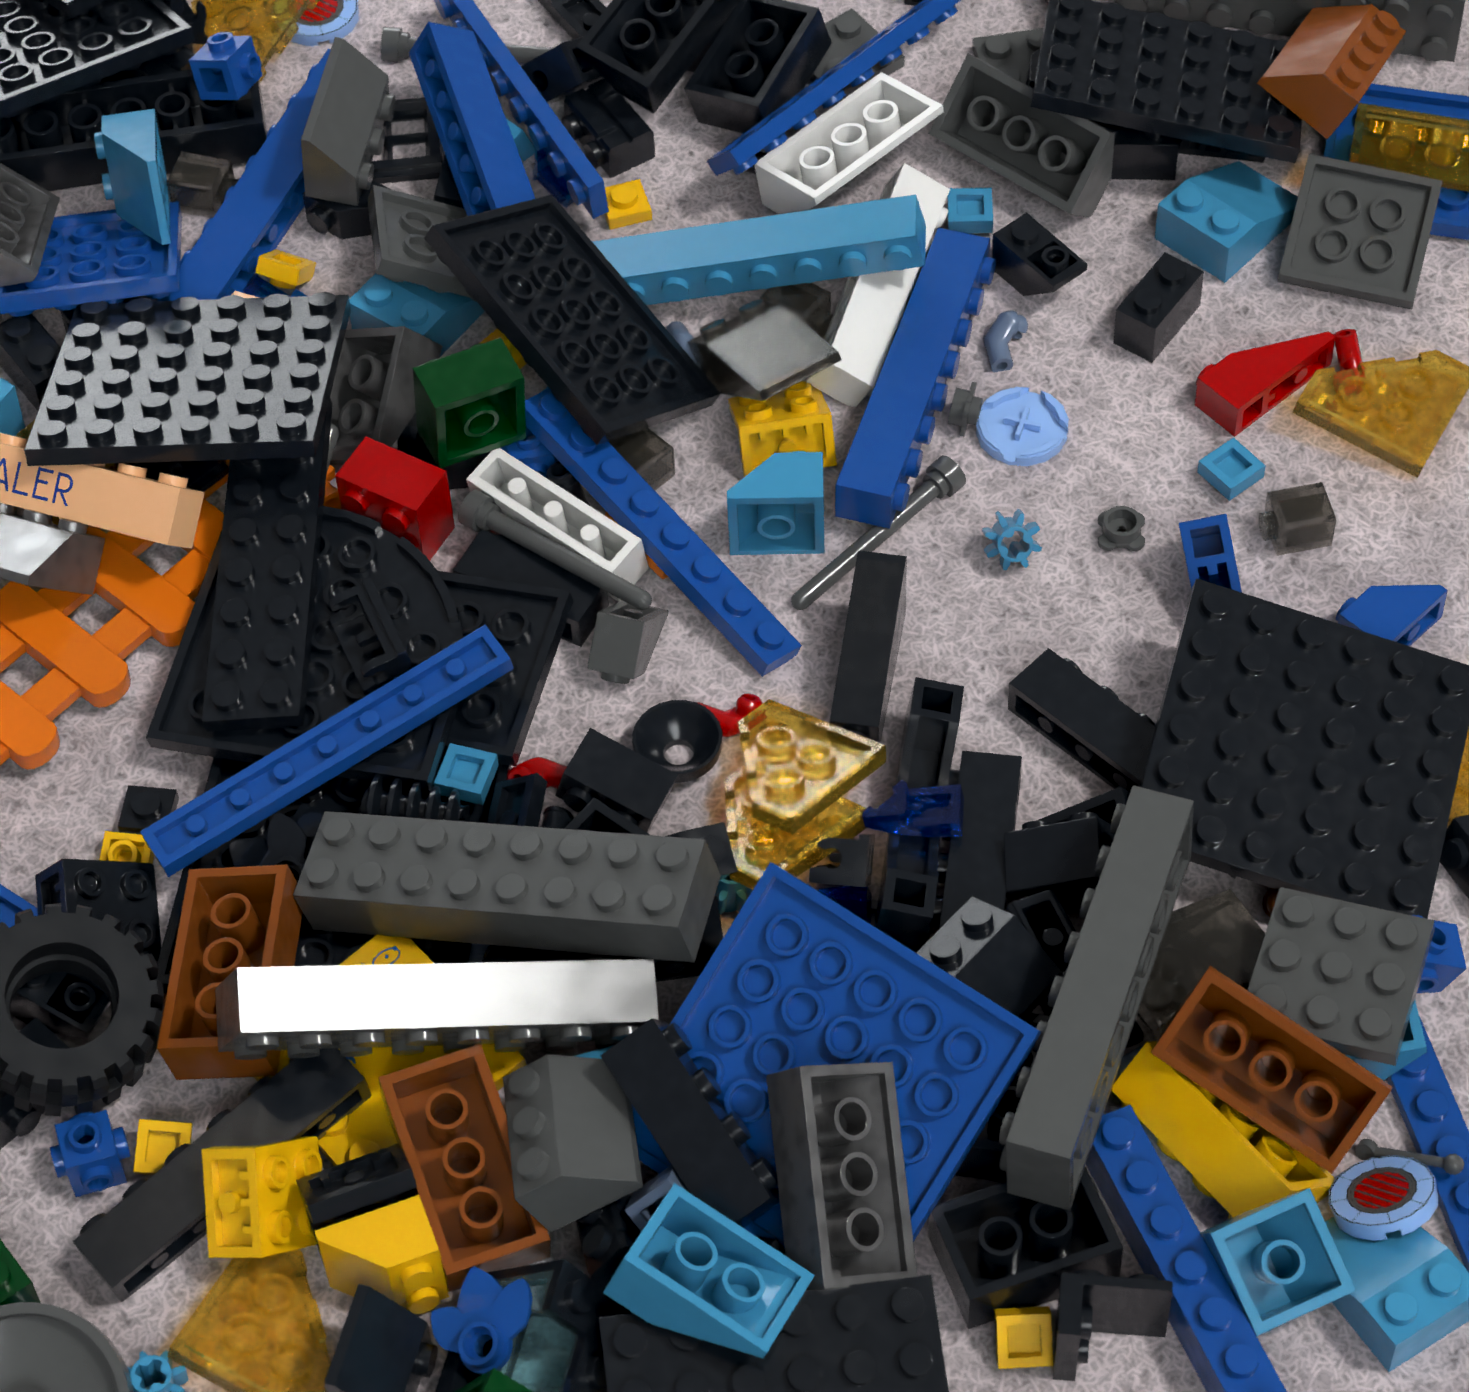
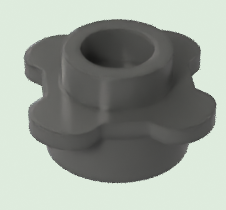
M977 382L971 383L970 390L956 388L952 400L948 424L960 426V436L962 437L965 436L968 424L976 425L980 416L983 398L975 397Z
M1116 506L1099 515L1098 524L1102 527V534L1098 537V545L1102 549L1111 551L1114 548H1128L1131 551H1139L1145 546V538L1141 535V528L1145 524V518L1141 513L1128 506ZM1124 529L1126 532H1118L1117 530Z

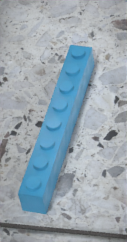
M915 194L592 242L645 305H653L925 266L926 223L917 195Z

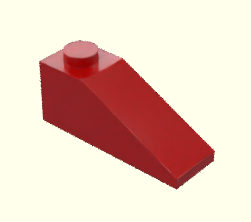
M1328 331L1230 353L1217 364L1206 366L1196 380L1195 406L1235 437L1332 364L1336 336Z

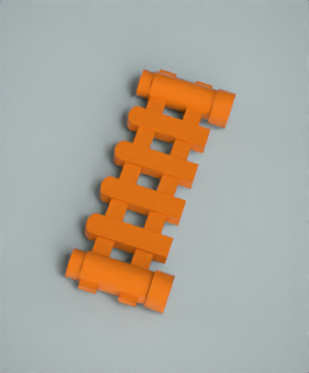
M225 460L226 464L229 466L230 460ZM329 464L326 473L324 506L341 509L338 489L330 484V481L336 475L335 468ZM228 474L204 491L192 549L181 547L188 554L162 576L137 558L155 542L114 531L105 533L98 527L88 525L86 534L105 538L93 595L97 593L120 611L93 635H90L68 617L92 595L49 588H41L36 592L28 585L10 581L0 589V673L25 652L50 671L21 696L0 680V766L9 758L21 768L27 770L38 768L50 761L60 747L57 727L52 721L79 697H83L90 704L98 708L107 707L120 700L127 693L131 684L128 665L124 659L150 636L167 647L180 645L195 604L193 599L198 596L223 527L224 513L206 499L228 481Z

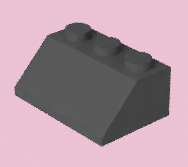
M334 38L301 138L305 196L358 206L362 190H369L374 175V164L371 162L373 155H381L385 139V130L382 127L384 121L391 122L393 118L396 97L389 94V76L343 38Z
M547 1054L503 1077L515 1200L550 1233L643 1188L632 1103L603 1059Z

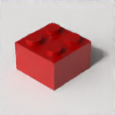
M366 436L335 475L342 510L371 518L379 522L382 529L393 533L399 538L405 537L429 561L455 528L446 470Z

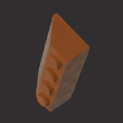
M1373 4L1312 8L1257 84L1328 139L1359 103L1406 31L1400 27L1399 22L1392 14L1383 10L1380 11Z
M1212 966L1207 968L1160 1034L1151 1051L1153 1055L1331 1174L1392 1090L1391 1085Z

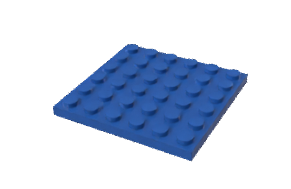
M772 862L767 866L670 1023H676L689 1039L692 1049L687 1053L698 1070L701 1067H705L717 1081L722 1091L717 1096V1099L727 1114L732 1111L735 1112L748 1128L751 1138L746 1143L756 1158L765 1157L775 1171L776 1162L766 1075L799 1066L893 1062L913 1242L1042 1033ZM632 1105L639 1160L656 1172L661 1173L671 1163ZM779 1203L744 1229L753 1235L778 1239L785 1249Z

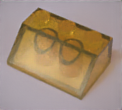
M1358 103L1349 162L1442 180L1443 188L1469 192V120Z

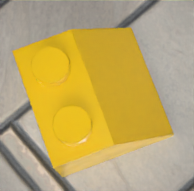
M419 1195L315 1230L326 1276L331 1288L354 1297L358 1284L367 1285L413 1314L429 1312L439 1305L440 1300L449 1297L440 1251Z

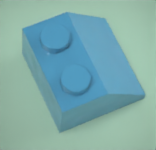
M794 451L774 453L727 491L730 555L825 554L823 452Z
M1310 1188L1251 1209L1200 1232L1256 1336L1356 1291Z

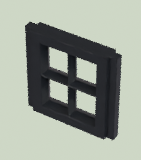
M425 97L396 100L391 122L384 121L383 129L385 130L383 145L385 160L371 162L374 164L373 180L380 184L438 179L442 166L441 141ZM424 119V132L392 135L391 122ZM425 143L426 156L393 159V146Z

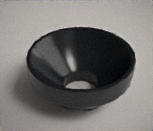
M670 700L649 708L641 715L632 733V744L635 752L678 774L675 783H684L705 775L714 767L721 753L722 729L718 719L706 707L687 700ZM674 745H685L694 753L691 760L682 765L669 763L665 759L664 754L667 749Z

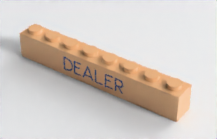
M0 433V503L169 546L192 549L205 492L187 488L188 478L160 472L158 480L146 478L147 468L126 463H119L117 470L105 468L106 464L28 466L24 451L27 439Z

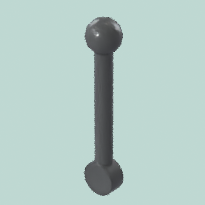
M1371 1139L1360 1140L1355 1148L1356 1156L1363 1161L1372 1157L1397 1155L1414 1158L1428 1166L1444 1168L1451 1175H1457L1464 1169V1161L1457 1154L1439 1157L1378 1147Z

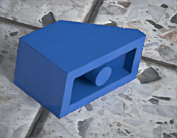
M1441 585L1370 586L1357 599L1351 597L1344 602L1337 612L1336 621L1338 624L1411 646L1442 617L1448 590Z

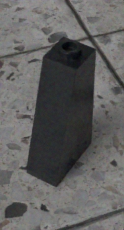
M858 550L830 715V747L840 748L848 754L879 753L906 615L907 556Z

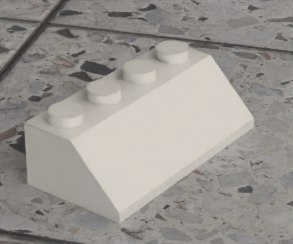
M880 72L780 146L759 159L754 166L762 205L777 214L812 209L944 112L943 105Z

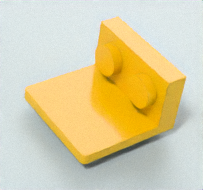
M793 382L785 385L784 390L766 392L764 389L759 388L747 389L739 392L738 397L728 399L729 410L738 431L744 477L774 453L794 451L823 452V468L837 466L831 411L821 390L811 386V383Z
M306 1136L260 1146H216L202 1149L209 1258H263L317 1245L296 1182L297 1179L322 1171V1159L319 1154L318 1138L316 1136Z

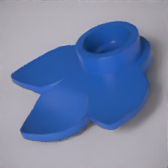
M477 1267L470 1268L462 1285L457 1307H443L431 1312L432 1331L437 1343L443 1349L459 1353L463 1364L472 1372L483 1375L492 1368L498 1371L501 1370L511 1356L512 1340L526 1327L532 1311L530 1286L527 1280L521 1278L503 1288L489 1273ZM489 1339H493L492 1348L485 1357L483 1354L484 1344Z

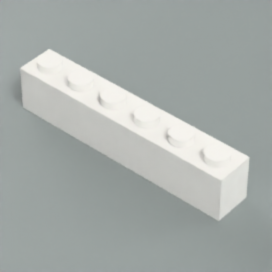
M904 163L884 186L879 200L917 195L926 223V259L933 241L931 239L933 232L936 233L938 227L942 226L948 214V209L943 206L950 189ZM920 267L848 277L806 383H811V386L851 407H856L866 395L871 397L881 372L880 370L893 342V336L907 307L906 302L908 297H911L920 274Z

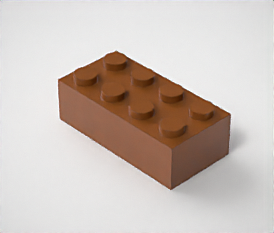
M288 864L189 869L157 1050L176 1080L265 1077L277 1074L281 1050H268L267 1057L254 1060L235 1059L234 1051L218 1052L215 988L236 968L289 967L295 965L303 912L293 897L297 881Z
M481 1043L379 1077L381 1098L393 1133L412 1168L417 1188H414L415 1195L420 1196L440 1251L448 1292L462 1288L464 1280L472 1267L480 1268L485 1272L526 1266L550 1258L551 1246L547 1229L515 1200L507 1116Z

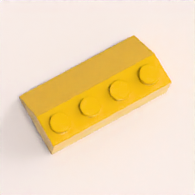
M1157 1041L1146 1042L1113 1084L1112 1092L1123 1102L1121 1107L1131 1105L1140 1123L1144 1124L1156 1136V1143L1159 1149L1169 1158L1179 1161L1193 1175L1192 1182L1196 1188L1206 1196L1216 1199L1229 1213L1228 1219L1307 1188H1310L1316 1203L1329 1195V1189L1336 1179L1327 1170L1153 1055L1151 1051Z

